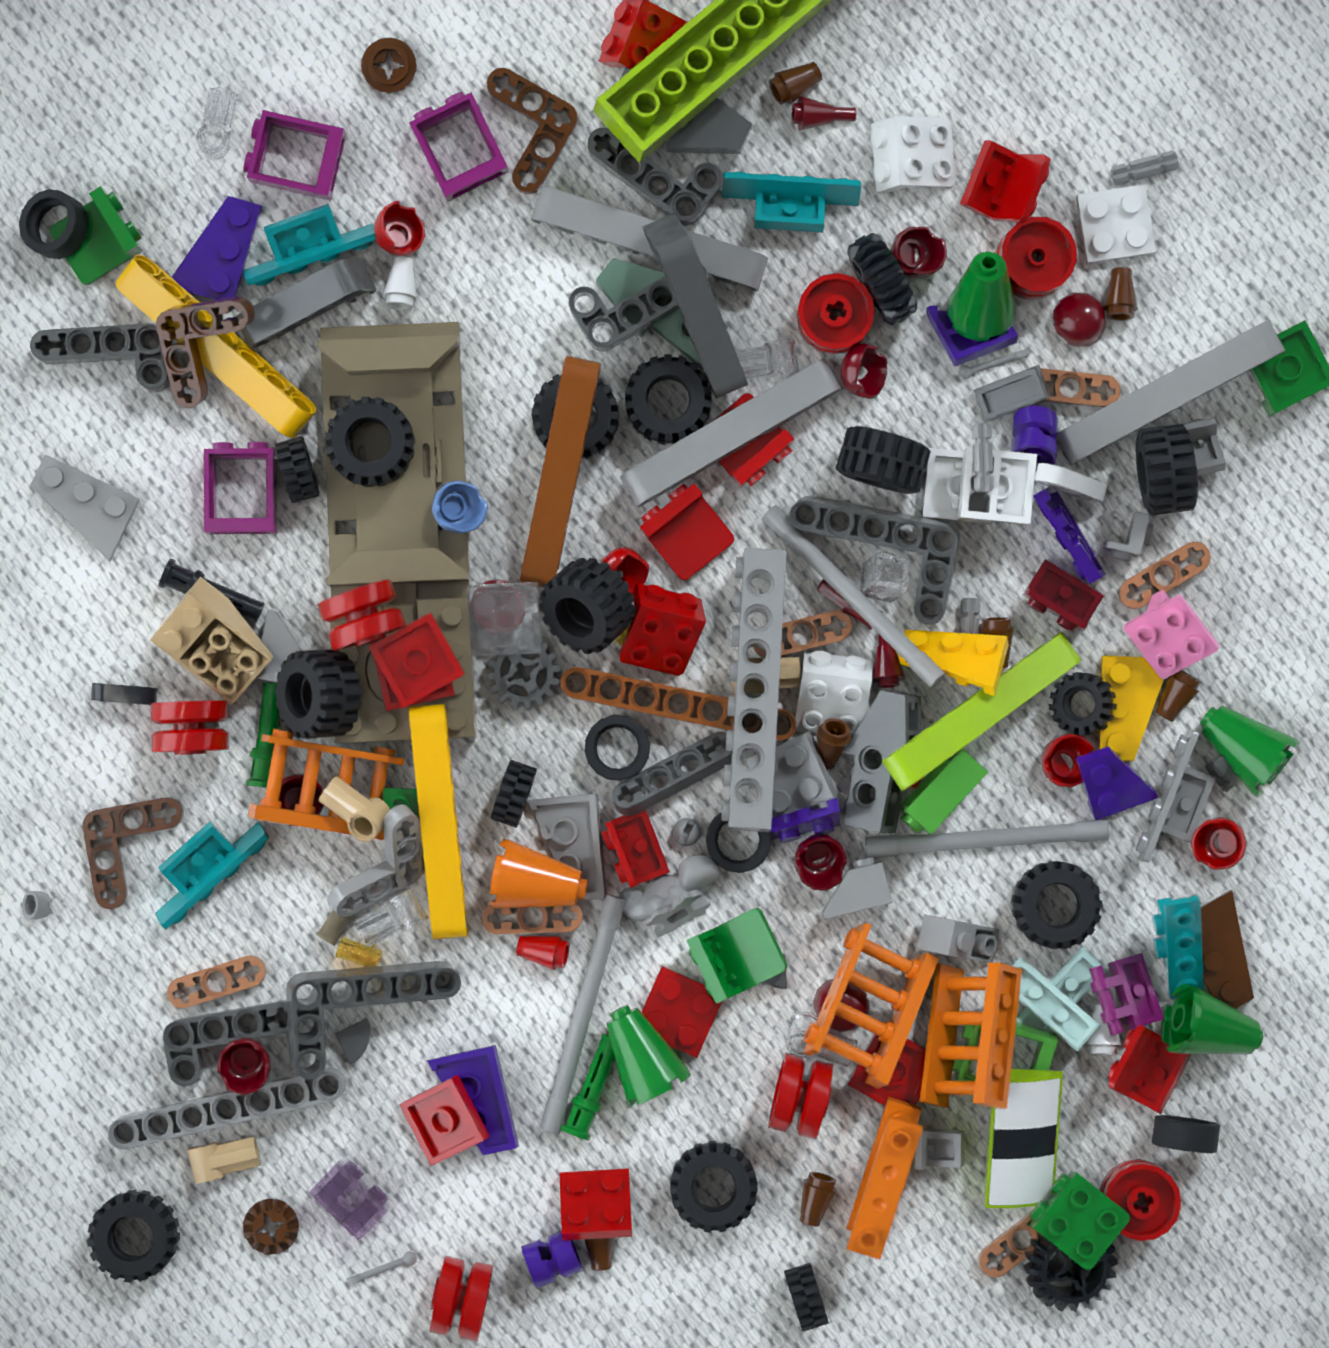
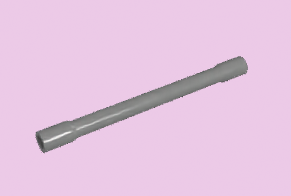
M777 505L771 507L764 514L762 520L783 541L787 542L909 664V667L931 689L941 682L946 673L925 652L920 651L799 529H796L792 525L790 518Z
M1104 819L1078 821L1073 824L900 837L896 835L865 837L866 858H876L906 853L1066 841L1109 840L1108 820Z
M610 894L605 896L598 921V931L552 1093L548 1098L540 1129L546 1132L560 1134L561 1131L560 1128L568 1107L569 1093L613 938L619 927L626 899Z

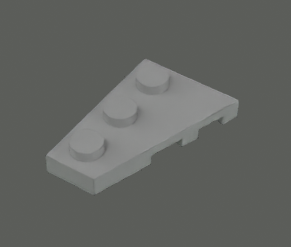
M45 454L30 486L111 562L140 499Z
M598 794L527 800L531 810L534 811L542 836L547 842L553 858L582 871V879L588 880L584 900L605 898L607 891Z

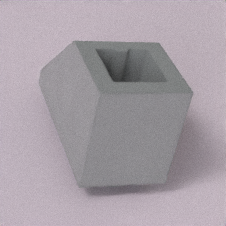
M924 914L917 948L947 956L991 963L997 948L999 929Z

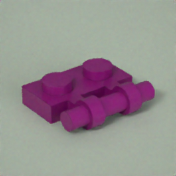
M1142 953L1108 963L1111 974L1109 978H1106L1102 965L1089 969L1093 983H1090L1093 994L1097 993L1103 1013H1100L1103 1024L1107 1023L1111 1036L1124 1032L1120 1018L1123 1017L1126 1019L1129 1030L1137 1028L1138 1025L1145 1026L1164 1020ZM1115 987L1121 1007L1116 1008L1110 988Z

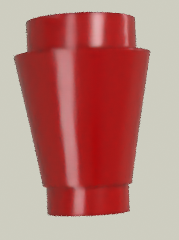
M520 936L516 955L555 971L556 968H565L570 943L569 941L562 940L561 936Z

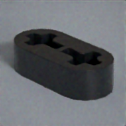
M92 683L91 700L150 705V703H157L158 688Z

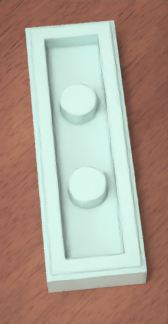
M1081 947L1054 975L1050 982L1077 1004L1091 989L1090 983H1093L1089 969L1101 964ZM1026 1007L1017 1015L1016 1022L1048 1032L1052 1031ZM1029 1039L1036 1047L1038 1046V1041Z
M1020 956L1012 965L1022 969L1019 1002L1078 1052L1100 1025Z

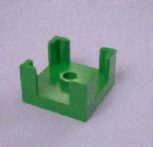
M1306 320L1277 334L1286 351L1250 370L1265 398L1261 403L1269 417L1329 387V365Z

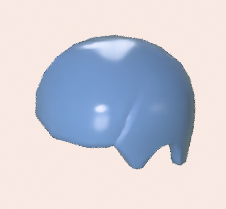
M456 480L443 484L434 494L432 513L437 523L444 530L455 534H462L476 530L485 521L488 503L481 497L476 486Z

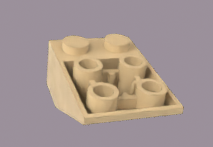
M201 576L161 622L150 639L151 642L231 704L239 698L273 658V655L231 601Z

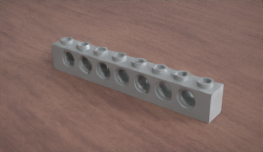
M744 548L743 557L736 558L735 578H742L741 592H734L733 612H739L740 619L739 626L732 627L731 647H738L737 661H730L729 681L736 682L735 695L728 696L727 716H734L733 730L726 731L725 751H732L731 765L724 766L723 786H730L729 800L722 801L721 821H728L727 830L770 832L787 550ZM755 578H763L768 582L769 590L764 594H756L751 590L750 582ZM754 612H760L765 615L767 625L761 629L753 628L748 623V616ZM750 647H759L764 651L765 659L761 663H751L746 657V651ZM750 681H756L762 685L763 694L758 698H750L744 692V685ZM747 716H755L761 722V729L756 733H748L742 727V720ZM747 750L754 751L759 756V764L754 768L744 767L740 762L741 753ZM744 785L754 787L758 795L756 801L753 803L742 802L738 797V789Z

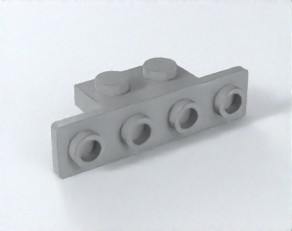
M1188 730L1186 736L1181 734L1176 743L1174 754L1178 755L1174 767H1168L1163 776L1161 786L1165 787L1161 800L1156 799L1148 816L1153 821L1148 833L1142 832L1136 846V851L1140 852L1138 857L1140 861L1149 863L1161 832L1189 843L1192 841L1194 831L1198 826L1216 780L1215 777L1187 767L1199 732Z

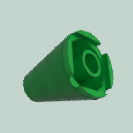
M982 252L973 258L948 299L947 315L953 323L952 327L967 339L981 342L989 341L990 337L1006 334L1014 323L1016 304L1006 263L1000 255L994 252Z
M1223 705L1218 710L1211 707L1200 722L1204 726L1201 732L1220 756L1223 755L1234 773L1257 798L1264 792L1259 787L1261 785L1264 786L1266 783L1271 785L1294 755L1289 751V748L1291 746L1298 748L1300 745L1297 739Z
M1181 984L1172 993V996L1177 998L1173 1006L1166 1005L1163 1013L1164 1020L1161 1023V1039L1163 1043L1169 1045L1166 1048L1167 1051L1176 1054L1249 1055L1260 1047L1263 1041V1031L1258 1021L1190 984Z
M625 1005L610 1013L612 1020L606 1024L623 1091L629 1107H632L635 1102L639 1105L672 1089L673 1080L679 1078L682 1083L691 1076L688 1067L638 1008L630 1009L629 1005Z

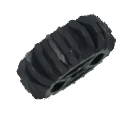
M875 233L867 236L864 235L848 246L847 255L859 282L865 285L873 299V306L883 321L894 325L897 322L901 323L908 319L911 314L916 312V298L908 283L909 281L905 277L897 259L892 254L891 249L887 247L880 236Z
M1044 1236L1040 1240L1030 1239V1243L1035 1249L1024 1251L1025 1257L1030 1262L1024 1264L1023 1269L1029 1274L1026 1277V1282L1030 1287H1033V1294L1037 1298H1042L1046 1306L1051 1307L1054 1304L1057 1310L1062 1312L1067 1305L1071 1311L1077 1312L1079 1303H1082L1085 1308L1090 1309L1089 1299L1094 1297L1096 1300L1102 1301V1296L1099 1293L1101 1289L1111 1290V1285L1107 1282V1279L1117 1278L1116 1272L1111 1268L1118 1264V1259L1112 1255L1116 1251L1113 1244L1101 1256L1087 1277L1086 1274L1089 1270L1082 1268L1074 1260H1071L1072 1274L1069 1271V1257ZM1056 1251L1055 1256L1050 1260L1051 1256ZM1056 1280L1058 1281V1283L1067 1280L1070 1281L1073 1286L1058 1287L1050 1283Z

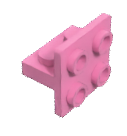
M1164 590L1151 596L1147 611L1124 625L1126 634L1161 679H1166L1217 652L1219 648L1217 641L1183 596L1177 595L1170 599Z

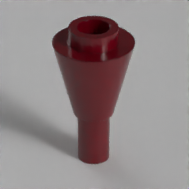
M800 96L798 103L792 104L791 119L793 124H797L798 130L802 131L830 124L834 121H855L856 108L834 107L831 104Z
M878 634L879 646L876 649L872 682L878 683L879 688L898 687L899 681L904 680L905 675L897 652Z

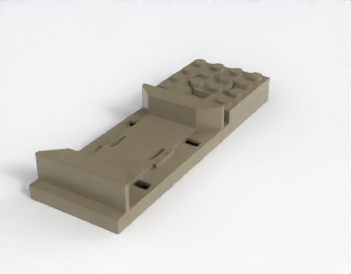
M459 322L320 328L321 340H317V347L321 351L324 438L325 432L327 433L329 429L327 424L330 418L333 419L336 415V410H332L331 397L351 396V400L354 399L355 401L361 400V397L366 396L372 399L378 397L388 403L391 402L408 419L415 436L413 448L415 452L413 459H410L408 463V469L405 472L403 471L394 482L391 480L386 485L380 487L378 485L364 487L363 485H356L350 482L333 467L325 449L330 575L327 577V585L331 587V598L371 583L391 579L396 597L392 602L378 607V612L393 607L401 609L406 625L431 612L466 674L453 681L456 695L411 705L404 709L399 708L386 711L374 657L369 648L371 646L370 643L360 647L352 646L339 650V652H344L348 655V660L353 661L355 672L359 674V685L362 688V694H360L362 704L361 709L358 710L359 717L357 722H353V728L350 732H346L345 735L335 737V743L411 740L409 707L445 704L449 738L477 737L468 532L455 534L447 530H438V523L432 513L434 494L443 484L456 480L466 483ZM433 392H455V405L433 406ZM367 422L360 425L354 430L350 438V449L353 455L367 463L378 461L384 457L391 444L388 430L377 422ZM356 520V534L337 535L336 521ZM346 619L330 623V631L337 626L347 623Z

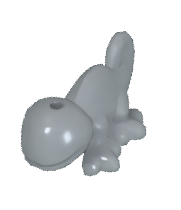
M689 856L679 864V876L661 875L649 882L644 893L637 888H624L619 894V897L626 899L623 914L632 920L644 921L646 927L657 924L654 929L657 937L668 934L682 925L684 921L691 920L695 916H701L706 912V909L711 904L709 899L701 897L699 890L719 879L720 869L713 859L708 856Z

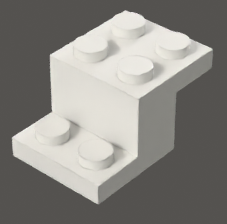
M967 447L964 451L929 448L931 453L926 467L922 517L990 525L993 522L1031 524L1037 454L992 450L993 471L990 472V476H993L994 488L991 492L979 493L974 490V477H976V473H973V448Z

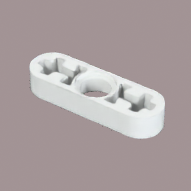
M1038 463L1034 481L1078 498L1104 502L1107 484L1063 467Z

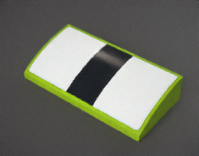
M1011 1069L1007 1109H994L991 1107L989 1109L984 1182L985 1208L1036 1206L1041 1200L1047 1202L1053 1195L1054 1191L1051 1187L1055 1182L1063 1071Z

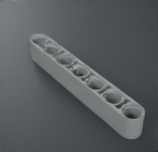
M541 187L531 217L533 222L540 224L541 221L552 224L553 229L572 235L574 232L585 235V239L604 245L607 242L618 245L617 249L639 255L641 252L650 255V259L657 261L642 226L656 220L554 188ZM686 230L693 242L699 260L708 274L717 276L716 280L737 286L740 283L749 286L751 291L757 292L759 290L768 262L767 256Z
M1267 320L1061 430L1057 434V440L1070 464L1073 465L1088 455L1096 453L1286 350L1270 320Z
M825 358L818 360L622 474L620 479L636 506H643L839 392L842 387Z
M325 1068L322 1075L312 1080L294 1075L268 1081L258 1090L267 1093L270 1097V1106L267 1109H260L255 1106L253 1102L254 1093L243 1096L226 1091L124 1115L110 1125L108 1139L115 1148L120 1150L130 1149L331 1102L344 1092L346 1078L339 1069ZM331 1075L337 1079L339 1085L337 1092L327 1093L322 1089L321 1079L323 1076ZM297 1083L303 1087V1100L293 1101L288 1097L287 1087L289 1084ZM228 1099L235 1103V1116L226 1117L220 1112L219 1104L221 1100ZM194 1107L201 1112V1124L193 1125L186 1120L185 1112L187 1108ZM160 1115L167 1120L168 1129L165 1133H159L153 1129L151 1123L153 1116ZM121 1123L129 1124L133 1128L134 1137L131 1141H125L119 1137L118 1126Z

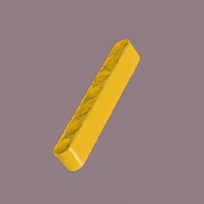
M140 254L132 258L115 282L117 289L155 323L158 316L169 308L200 303L157 264ZM200 310L198 313L199 323L205 328H211L213 324L212 316L209 312ZM172 319L168 321L169 327L173 326L175 329L180 327L178 321L175 322ZM234 332L196 338L202 365L281 434L288 438H296L316 412L315 405L308 397L257 352L249 348ZM182 337L178 340L177 338H175L174 340L176 342L184 341V338Z
M445 704L409 707V720L433 940L468 937Z

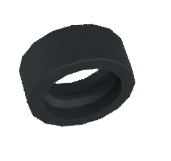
M52 189L38 192L30 198L22 209L19 220L20 236L26 246L52 259L69 257L80 249L87 237L89 228L88 213L82 203L62 191ZM62 205L67 209L68 214L66 229L56 241L45 243L41 239L39 230L41 220L53 207Z
M612 715L602 718L591 727L585 739L584 752L588 764L596 774L608 780L622 781L634 777L644 768L649 758L650 742L646 731L637 721L627 716ZM614 727L630 731L638 744V753L634 761L620 769L605 765L597 753V742L600 736L606 730Z
M722 812L713 818L707 828L705 842L708 854L716 865L726 871L743 873L755 869L764 862L770 852L772 841L770 832H758V848L748 859L732 860L722 853L718 844L719 832L728 821H721Z
M1156 1115L1152 1144L1188 1152L1217 1153L1220 1124L1195 1118Z

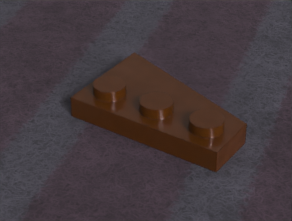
M1229 890L1201 906L1203 982L1213 997L1236 1009L1252 1000L1254 995L1233 891Z

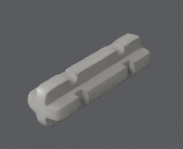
M1171 150L1161 153L1160 157L1153 155L1131 161L1127 166L1125 163L1113 166L1111 168L1113 183L1121 185L1128 183L1129 179L1136 181L1158 175L1162 170L1164 172L1176 170L1179 167L1178 157L1175 151Z
M978 423L972 427V439L975 440V444H973V473H976V477H974V490L979 493L991 492L994 488L993 476H990V472L993 471L992 443H989V439L992 438V426L988 423Z
M963 598L960 612L963 613V617L960 618L959 633L979 634V618H977V614L980 613V600L977 598Z

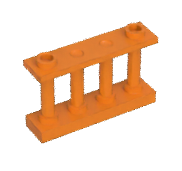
M273 729L272 736L262 734L261 741L274 743L265 798H261L260 805L250 803L247 817L351 835L348 829V822L330 809L328 816L315 814L316 807H313L322 752L342 755L338 777L349 786H351L356 758L374 760L375 767L369 798H379L383 800V788L386 785L389 763L403 765L404 758L394 757L395 750L375 746L374 753L294 740L292 732ZM288 746L308 749L299 804H295L294 810L281 808L282 801H279ZM383 829L374 839L384 840Z
M865 922L855 927V929L851 928L844 939L843 947L846 948V951L816 1023H811L805 1033L803 1041L807 1045L803 1053L811 1056L819 1053L821 1047H824L865 1067V1071L869 1073L865 1083L878 1089L889 1084L939 958L925 953L916 957V959L912 958L909 960L866 939L872 925ZM863 952L904 972V977L907 978L903 990L900 989L897 992L854 971L860 953ZM849 983L892 1004L891 1008L894 1009V1013L890 1022L886 1021L883 1023L840 1002L847 984ZM837 1015L878 1035V1039L882 1041L878 1052L871 1055L827 1034L834 1016Z
M991 962L988 965L987 976L963 977L964 970L937 963L933 981L920 1102L948 1108L950 1095H974L973 1103L994 1109H1007L1022 969L1000 962ZM986 990L983 1011H959L961 991ZM982 1025L979 1046H955L957 1026ZM978 1060L975 1081H951L953 1061Z
M891 1097L887 1098L846 1226V1230L851 1231L846 1250L878 1260L881 1259L923 1130V1126L917 1125L922 1111L920 1106Z

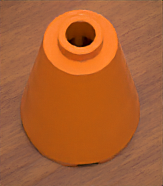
M503 838L500 846L506 847L504 856H496L490 886V894L496 895V899L489 901L490 907L576 906L578 899H585L588 880L582 879V871L513 840Z

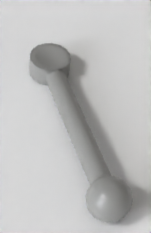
M1027 349L972 367L963 365L959 369V375L964 379H968L973 373L1028 357L1029 354Z
M411 1251L406 1252L400 1259L347 1278L348 1284L353 1285L404 1264L413 1265L417 1260V1256Z

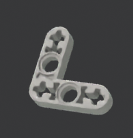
M395 806L383 819L386 861L338 884L330 891L327 901L338 916H350L411 885L420 877L423 866L419 819L408 806ZM407 842V844L403 848L398 850L404 843Z

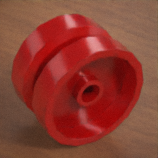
M1029 217L1026 222H1018L1000 240L995 251L1006 263L1013 295L1024 300L1041 299L1053 294L1072 275L1077 262V246L1071 233L1060 222L1048 217ZM1031 254H1037L1036 259L1041 260V262L1034 261Z
M834 273L823 275L808 285L801 295L796 317L798 330L806 343L819 352L834 355L847 353L853 346L862 343L871 329L875 312L873 299L865 285L852 276ZM838 310L841 317L838 316L836 321L829 318L830 311Z
M391 579L350 590L317 604L323 621L329 623L343 619L347 621V623L331 629L328 633L333 651L352 646L360 647L387 637V634L407 626L401 609L393 607L378 612V607L392 602L396 597Z
M228 701L150 703L152 722L155 724H173V730L156 731L151 735L152 752H174V755L207 754V751L229 750V732L224 729H207L206 723L224 722L228 719Z
M785 1053L771 1105L768 1128L786 1132L792 1124L794 1113L798 1112L796 1126L798 1135L816 1139L829 1105L832 1090L833 1064L819 1060L814 1061L810 1066L807 1080H804L805 1062L803 1057Z
M1142 1159L1127 1160L1113 1167L1103 1179L1100 1191L1129 1214V1222L1120 1232L1125 1237L1138 1241L1154 1240L1169 1232L1178 1220L1181 1209L1180 1190L1174 1179L1155 1163ZM1142 1193L1144 1201L1138 1205L1134 1204L1133 1202L1138 1200L1137 1194Z
M445 1256L440 1277H437L431 1303L433 1312L429 1332L447 1336L452 1330L455 1315H460L458 1328L460 1338L478 1342L494 1265L476 1262L471 1267L467 1283L462 1282L465 1270L463 1259Z

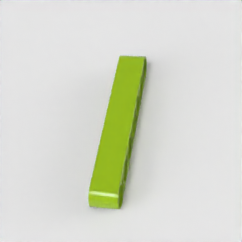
M1063 632L1058 633L1052 637V640L1042 644L1003 672L1000 676L995 696L984 693L983 688H981L881 762L901 791L908 788L1081 662V657Z

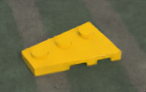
M905 629L904 635L920 651L925 652L947 676L955 678L957 684L966 687L969 684L982 687L984 693L995 696L1009 646L1007 636ZM898 654L900 664L909 667V664Z
M1101 656V677L1103 681L1108 682L1112 686L1109 689L1115 692L1116 698H1113V703L1117 704V709L1112 710L1111 715H1114V718L1106 723L1108 727L1104 730H1099L1098 750L1109 746L1119 755L1122 761H1134L1164 679L1158 676L1145 657Z

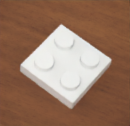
M1146 184L1076 195L1086 264L1156 253Z

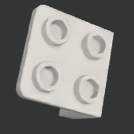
M893 116L871 124L870 140L873 147V176L876 184V193L892 192L905 187L948 188L955 184L952 128L949 119Z
M804 651L801 684L795 715L796 730L804 733L810 731L811 734H817L818 727L825 720L836 718L844 721L849 726L852 738L867 713L872 684L873 660H866L855 655L848 657L836 656L825 651Z

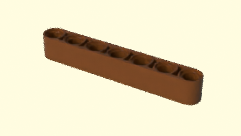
M566 356L521 570L520 583L543 588L556 576L557 569L559 570L601 363L572 356Z
M581 667L569 668L561 677L563 692L573 699L723 730H733L734 716H727L728 698ZM580 673L585 677L586 686L583 691L573 693L567 688V679L571 674ZM613 680L620 685V694L617 698L607 700L601 695L600 688L605 681ZM647 687L653 691L655 699L650 706L641 707L635 702L634 695L639 688ZM681 694L687 698L689 702L688 709L684 713L675 714L669 709L668 701L673 695ZM709 701H715L722 707V715L716 721H709L703 716L702 708ZM778 708L777 715L785 716L790 722V729L785 735L776 734V741H783L794 734L796 720L789 711ZM756 717V722L752 727L743 729L748 733H756L761 729V722Z

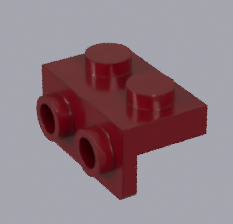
M1046 559L1043 560L1023 593V596L1029 599L1026 605L1043 615L1046 611L1058 617L1056 623L1072 633L1076 629L1080 631L1086 629L1088 621L1104 597L1100 592Z

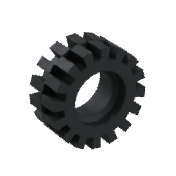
M303 436L275 443L280 471L282 472V478L291 503L318 497L319 488Z
M1075 672L1073 675L1062 677L1063 681L1057 682L1054 685L1056 691L1055 693L1051 692L1049 697L1053 699V704H1049V710L1054 711V715L1051 717L1053 721L1059 723L1058 727L1062 730H1067L1070 734L1085 736L1098 733V730L1106 729L1108 727L1106 723L1114 718V715H1111L1112 710L1117 709V704L1113 703V698H1116L1115 692L1109 689L1112 686L1108 682L1103 681L1102 677L1091 673ZM1086 690L1093 696L1095 707L1090 715L1081 718L1072 711L1071 700L1077 692Z
M510 760L490 819L515 828L518 827L536 776L537 768Z
M811 1263L785 1270L784 1274L802 1332L829 1324Z

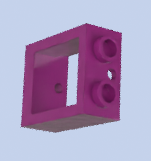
M463 92L456 93L445 100L446 105L435 110L432 107L425 108L414 114L415 120L409 122L447 202L509 172L508 166L472 92L466 95ZM470 110L493 159L446 180L423 132Z
M262 110L261 119L255 118L251 138L256 140L253 153L247 152L243 172L248 173L247 178L250 183L331 201L347 134L344 128ZM273 126L327 138L316 186L261 174Z
M216 442L213 443V449H204V532L206 534H277V453L274 448H268L267 442H248L247 448H234L233 443ZM216 460H266V518H217Z

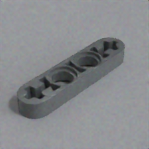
M717 732L641 771L634 777L619 783L612 792V799L617 811L624 816L639 814L720 771L725 765H730L732 751H726L722 754L716 751V747L719 745L725 749L726 733ZM703 753H706L707 758L710 760L709 762L705 763ZM688 760H697L699 762L697 769L692 772H684L681 770V767ZM658 776L669 778L668 783L664 787H651V782L654 778ZM641 786H645L647 795L643 794V791L640 789ZM630 794L634 800L628 803L624 796Z

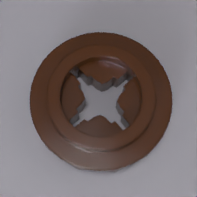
M382 38L373 42L365 50L361 61L362 73L367 83L375 90L388 94L403 91L413 81L417 68L416 58L412 49L406 43L396 38ZM388 52H391L394 63L404 65V67L393 69L390 79H388L385 69L374 67V65L386 62Z
M273 1198L261 1200L248 1210L244 1218V1238L251 1245L252 1249L265 1255L280 1254L287 1250L297 1238L299 1231L298 1217L293 1208L282 1200ZM265 1213L272 1222H285L275 1230L276 1241L269 1232L257 1233L266 1224Z

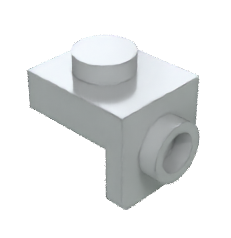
M1215 418L1206 420L1195 419L1188 424H1184L1192 440L1197 475L1201 476L1225 470L1226 462L1217 437Z
M1137 511L1132 514L1126 544L1106 541L1104 543L1103 549L1111 551V558L1130 562L1131 556L1138 557L1141 555L1143 543L1149 544L1152 536L1153 524L1148 523L1150 514Z
M923 1128L913 1158L915 1159V1169L923 1170L926 1166L961 1168L964 1165V1131Z

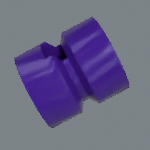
M1027 406L1019 409L1013 416L1012 452L1037 454L1036 471L1038 463L1051 465L1056 463V438L1058 434V417L1056 413L1043 406Z
M561 1231L549 1235L548 1241L545 1243L538 1239L521 1246L527 1268L537 1289L554 1283L557 1275L567 1278L583 1271L573 1240L562 1241Z

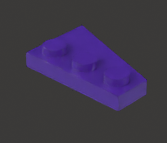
M228 196L171 278L188 293L211 300L236 297L262 206Z
M1048 487L1033 495L1042 514L1055 529V535L1064 550L1067 549L1075 560L1072 564L1078 576L1082 580L1086 578L1089 584L1105 576L1104 569L1059 491Z
M496 1045L427 1060L432 1071L436 1072L441 1082L457 1074L459 1075L490 1136L477 1144L483 1156L519 1147Z

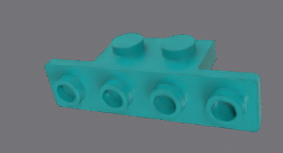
M741 171L724 172L721 196L722 198L756 200L754 228L823 233L825 204L859 206L861 181L847 178L829 179L813 176L751 174Z
M328 203L264 226V231L275 259L245 269V281L248 286L252 284L263 286L272 282L277 275L286 272L288 274L299 273L305 270L310 263L319 260L323 263L338 258L341 252L352 248L354 251L363 250L371 246L372 241L376 240L374 224L371 223L340 234Z
M210 821L158 867L160 872L179 890L175 896L155 913L160 925L164 929H167L172 924L175 925L181 922L194 904L207 899L220 881L233 876L246 858L259 853L264 848L269 835L263 825L257 822L232 844Z
M1199 896L1174 900L1171 897L1158 899V914L1152 915L1155 934L1156 936L1159 935V938H1154L1153 942L1157 959L1163 958L1165 963L1170 999L1177 998L1172 996V993L1181 984H1190L1204 991L1201 902Z

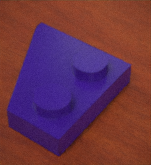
M938 306L926 308V315L954 367L1017 343L1018 335L1013 326L1010 327L1006 334L990 337L989 341L971 340L956 332L952 327L953 323L948 317L947 311L938 310Z
M1109 746L1076 758L1088 803L1095 820L1158 798L1155 789L1139 777L1129 764L1124 763L1119 755Z
M837 798L827 800V807L811 810L810 807H805L792 813L772 818L770 830L772 840L780 838V842L785 843L800 839V834L814 831V835H825L835 831L834 827L840 826V809Z

